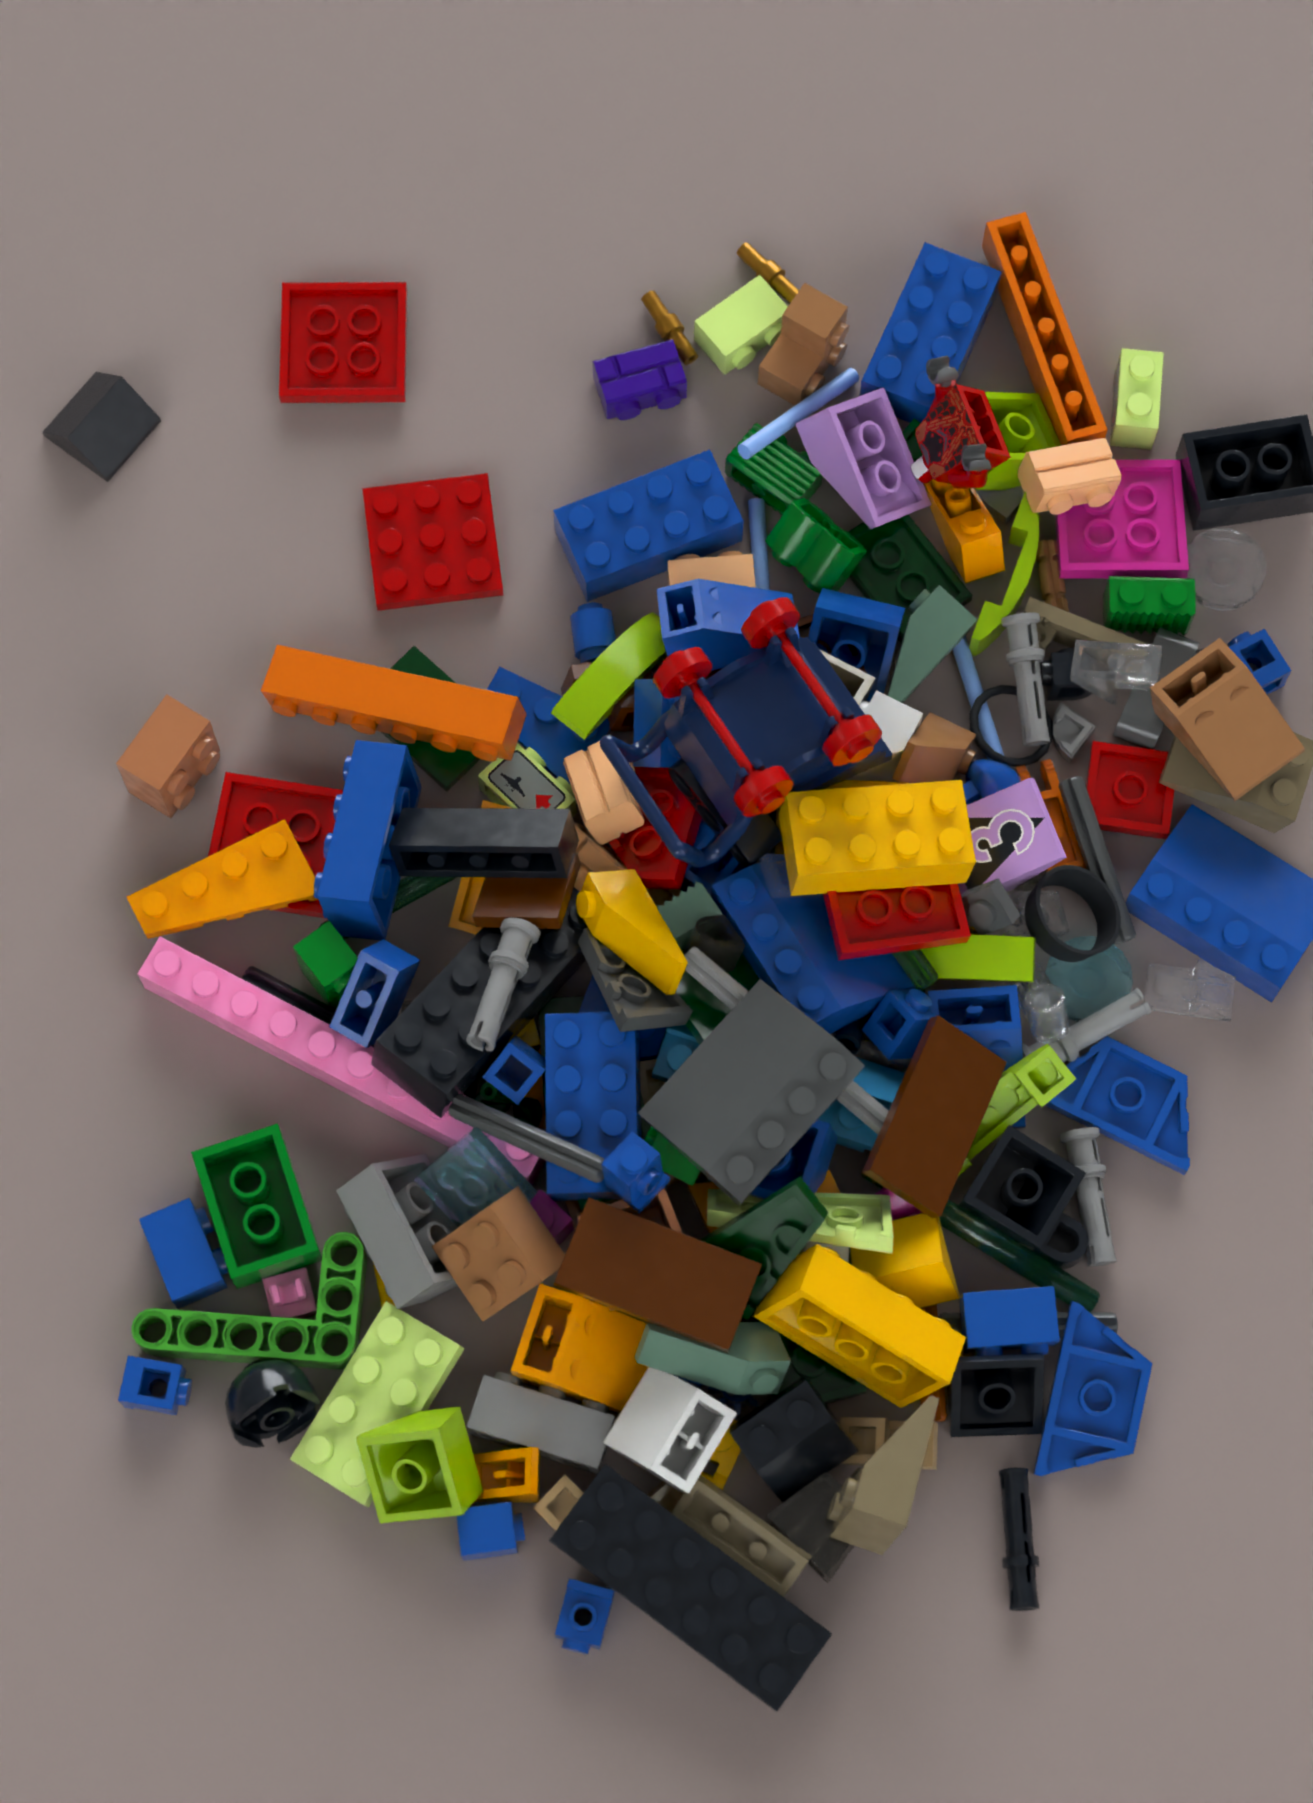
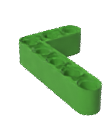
M338 1232L330 1236L325 1242L322 1254L316 1320L151 1308L145 1309L134 1318L131 1326L132 1336L144 1352L155 1357L251 1363L257 1360H282L291 1362L297 1367L332 1370L344 1369L359 1346L367 1268L366 1252L360 1239L348 1232ZM352 1247L357 1251V1256L351 1264L340 1266L333 1262L334 1254L338 1249ZM338 1291H346L352 1294L353 1297L349 1307L341 1311L331 1309L329 1307L331 1296ZM157 1322L166 1325V1332L161 1340L153 1343L144 1340V1333L149 1325ZM198 1326H208L211 1328L212 1333L208 1342L202 1346L191 1345L189 1343V1336L192 1330ZM251 1329L257 1332L256 1342L250 1348L238 1349L234 1346L235 1336L240 1331ZM295 1332L302 1335L303 1341L298 1350L286 1353L279 1349L280 1340L285 1334ZM340 1335L348 1339L347 1349L342 1354L331 1356L324 1352L325 1343L329 1338Z

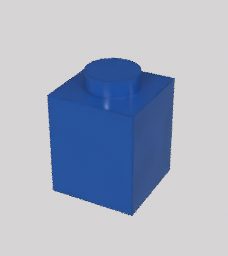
M515 1035L483 1075V1078L518 1105L546 1070L545 1057Z
M511 1502L469 1507L463 1515L456 1516L463 1561L518 1554L517 1541L526 1540L522 1512L513 1514Z

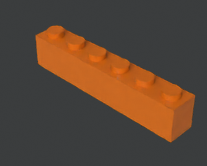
M1026 212L986 222L982 242L984 254L989 267L1002 272L998 292L1034 389L1041 398L1061 445L1105 438L1108 431Z
M278 644L261 688V692L271 705V709L284 716L295 717L296 713L311 716L316 722L328 726H334L336 722L348 724L354 730L364 734L373 735L376 731L388 733L396 740L404 743L413 744L416 740L429 742L433 747L444 752L453 753L456 749L471 752L479 759L490 762L496 761L497 758L512 760L527 715L517 696Z

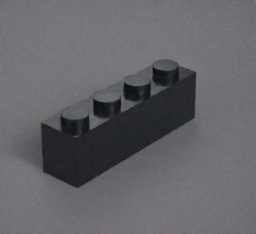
M402 808L389 843V848L399 876L568 878L579 838L570 809Z

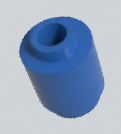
M596 602L580 605L577 608L578 611L570 616L575 657L580 659V664L584 662L593 663L616 640L612 611L608 608H603L601 603Z

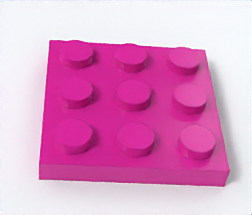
M1115 460L1121 472V482L1113 498L1108 503L1099 507H1090L1088 503L1076 505L1062 514L1055 515L1059 579L1109 578V576L1187 578L1189 563L1180 460Z

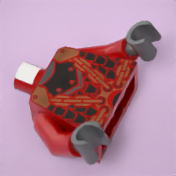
M947 355L927 361L926 371L930 382L935 385V398L926 418L916 428L915 436L923 455L911 465L912 472L924 484H928L934 479L938 482L951 484L956 489L982 488L987 483L988 471L1011 458L986 393L983 390L956 384V379L959 375L954 367H949L950 359Z

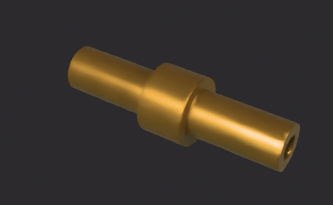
M748 242L742 244L737 251V255L757 273L756 277L760 275L772 289L790 304L799 289L785 277V271L774 260L767 261Z
M654 290L644 294L641 301L655 320V329L662 340L668 341L673 339L678 355L684 365L693 363L698 358V354L683 334L684 326L676 314L669 313Z

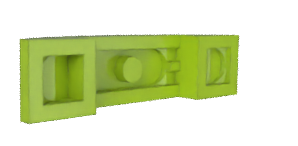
M1024 492L1008 540L1009 544L1021 547L1022 550L1002 606L988 601L984 602L969 646L973 656H977L984 651L1006 629L1002 626L1001 619L1016 614L1027 591L1038 549L1039 515L1032 512L1026 498V492Z
M651 612L622 633L575 681L552 709L551 714L585 740L611 714L614 705L635 686V679H642L656 664L660 666L668 657L662 640L660 617Z
M971 934L967 943L895 953L911 979L1034 982V937Z
M1049 1044L1035 1050L1002 1073L959 1175L972 1165L969 1160L999 1137L1008 1125L1012 1126L1036 1105L1043 1107L1076 1080L1075 1076Z

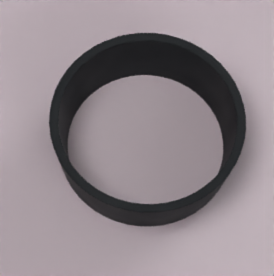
M1062 865L1049 870L1030 892L1025 903V921L1029 933L1035 938V942L1044 952L1061 961L1079 962L1107 950L1116 941L1120 931V910L1113 893L1097 875L1079 866ZM1053 885L1066 887L1076 892L1087 902L1097 923V938L1091 950H1080L1071 947L1061 941L1051 931L1041 911L1040 893L1042 888Z

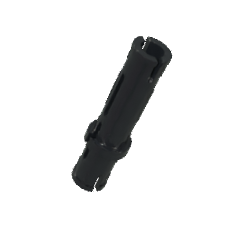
M1021 1467L999 1470L1006 1543V1557L1002 1558L1003 1569H1007L1010 1611L1039 1609L1036 1586V1568L1039 1567V1556L1034 1555L1029 1498L1028 1468Z

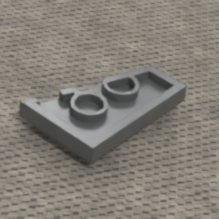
M584 928L578 944L620 1032L686 1025L693 1010L677 992L673 995H666L593 937L588 928Z

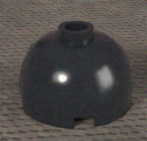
M257 1360L248 1364L232 1381L226 1394L225 1407L228 1423L235 1440L243 1446L258 1448L264 1447L261 1439H268L277 1435V1441L281 1443L304 1431L316 1417L315 1405L316 1403L320 1405V1400L307 1375L291 1362Z

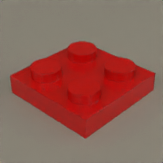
M1099 741L1092 742L1086 788L1101 830L1165 840L1168 838L1174 789L1159 783L1169 753L1168 751Z

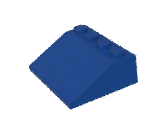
M1191 804L1153 857L1125 902L1130 914L1271 1003L1313 940V879Z
M785 856L750 865L712 885L711 898L723 915L724 930L732 937L758 977L831 1034L875 1011L888 990L915 989L916 985L895 953L838 960L823 894L791 896Z

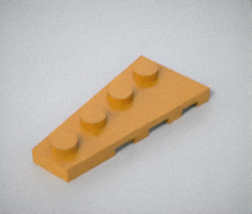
M285 819L126 897L147 939L202 927L204 923L226 918L228 921L244 917V914L268 908L270 911L288 907V904L309 899L311 902L318 900L314 897L315 876Z

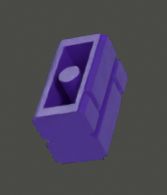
M673 339L592 361L593 379L606 419L617 417L623 421L637 417L641 410L657 406L659 409H669L678 405L681 399L687 398V380Z

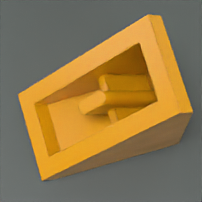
M526 1447L473 1454L483 1489L481 1495L474 1502H539L541 1459L539 1448Z

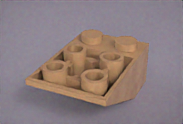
M1218 638L1150 687L1154 713L1234 801L1305 751L1304 746L1250 670L1221 638Z

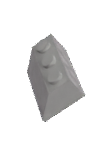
M426 1154L373 1163L336 1190L344 1205L346 1215L352 1220L364 1244L366 1254L373 1261L384 1282L385 1290L397 1309L425 1303L458 1286L431 1246L463 1223Z

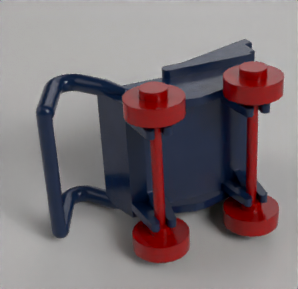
M787 597L759 604L752 610L750 616L742 625L741 632L751 647L763 649L735 660L707 680L705 678L712 669V663L700 647H692L672 653L662 662V665L654 674L653 682L664 698L670 699L680 696V699L672 704L671 709L661 715L647 734L639 741L629 745L612 735H605L600 740L602 751L672 856L691 866L704 867L722 858L747 831L754 816L768 814L776 810L783 804L789 792L823 790L892 760L893 754L881 738L882 730L871 715L864 714L815 642H811L808 637H800L798 639L794 627L800 619V613ZM666 737L672 742L727 824V827L711 844L702 849H697L680 841L629 764L650 755Z

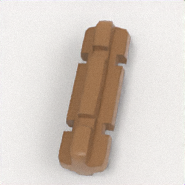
M1054 539L1039 541L1036 558L1037 563H1039L1038 572L1042 599L1045 600V603L1069 612L1067 598H1064L1066 593L1064 579H1059L1057 541Z

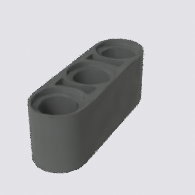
M1163 627L1159 628L1113 736L1142 748H1155L1165 724L1154 713L1150 687L1195 656L1200 644L1199 642Z

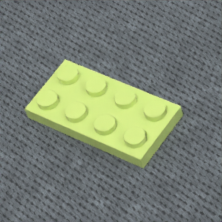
M386 1301L290 1460L369 1508L373 1498L356 1438L359 1434L418 1411L428 1410L465 1348Z

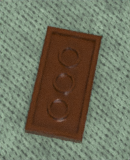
M939 1015L931 1017L862 1173L929 1217H941L1007 1062Z
M589 1197L554 1281V1286L728 1353L762 1264Z

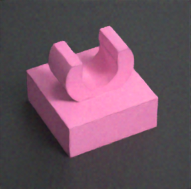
M307 1268L262 1279L271 1317L301 1319L316 1315L317 1306Z

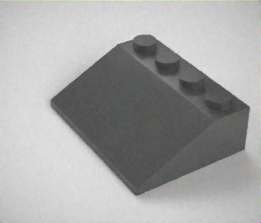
M760 979L638 1112V1115L740 1207L860 1074L865 1065L830 1033Z

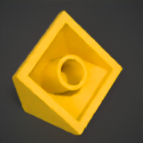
M919 1213L892 1220V1254L850 1247L852 1266L869 1272L876 1277L879 1283L893 1292L909 1297L914 1302V1305L919 1308L960 1298L939 1217L931 1218L925 1213Z

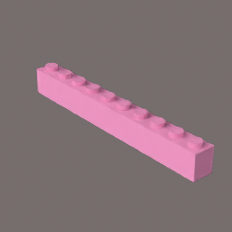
M162 937L158 938L137 973L145 989L529 1190L546 1161L454 1119V1117L450 1116L449 1111L442 1118L438 1117L371 1065L374 1052L372 1046L368 1048L361 1046L331 1029L330 1025Z

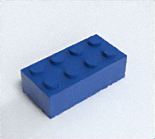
M925 242L861 380L859 396L884 387L896 418L909 423L916 419L921 423L926 418L935 398V385L930 382L927 376V361L947 355L950 359L949 367H954L958 372L959 376L956 379V384L958 383L996 299L1002 272Z
M710 449L553 510L556 535L587 602L666 572L668 560H675L678 556L685 554H696L701 558L742 542L743 518Z
M356 740L352 756H347L344 762L343 779L345 785L343 793L337 794L334 801L333 815L336 821L333 833H328L324 841V858L326 861L323 872H318L315 877L314 897L321 904L323 917L331 922L341 936L381 941L383 939L386 940L401 878L389 848V843L402 808L418 807L422 785L407 745Z
M611 1012L545 1014L546 1132L606 1159L632 1131L641 1138V1117L638 1115V1112L641 1110L640 1030L620 1032ZM546 1160L547 1195L553 1201H578L580 1199H588L589 1197L592 1199H621L605 1186L604 1179L600 1183H595Z

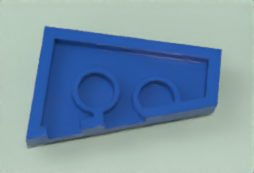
M502 667L498 668L487 688L489 691L519 698L527 715L518 742L525 749L528 747L534 749L546 763L544 769L555 778L561 776L569 784L570 781L563 764L564 758L580 750L586 751L588 746L600 741L602 737L610 735L612 732L608 718H606L584 740L551 714L552 709L562 696Z

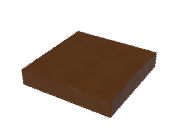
M578 854L574 856L568 878L485 877L472 915L475 926L500 928L504 919L519 918L532 923L537 928L561 929L581 866Z

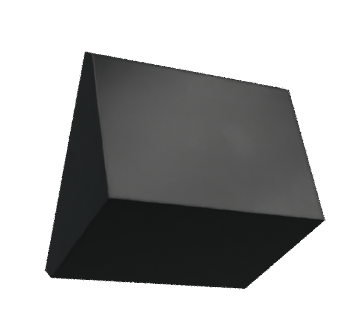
M95 372L42 433L44 437L108 482L156 428L161 419L122 376Z
M1021 1354L959 1357L951 1383L947 1385L950 1437L1042 1434L1044 1355Z

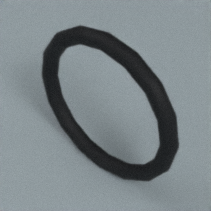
M999 685L986 689L975 699L969 713L970 731L977 734L974 739L975 743L988 758L1008 766L1018 767L1034 764L1048 752L1053 739L1052 720L1047 709L1046 719L1050 743L1041 745L1030 756L1023 758L1006 757L994 751L982 737L978 724V714L982 705L990 697L996 695H1017L1016 686Z

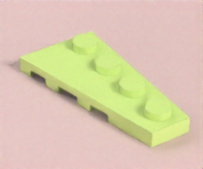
M708 1189L707 1226L719 1228L763 1199L749 1195L739 1207L721 1189ZM815 1192V1196L826 1208L828 1214L809 1241L892 1254L893 1227L890 1195Z

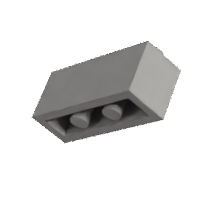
M496 1372L494 1378L483 1375L466 1426L468 1434L515 1449L537 1447L539 1448L540 1457L596 1475L599 1473L608 1447L602 1442L615 1422V1416L607 1414L609 1407L587 1399H583L581 1405L564 1400L566 1395L564 1392L540 1385L537 1392L522 1387V1380L507 1373Z

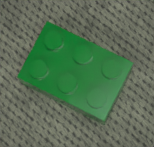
M278 1123L191 1152L230 1278L237 1289L263 1281L262 1279L287 1273L322 1261L319 1245Z

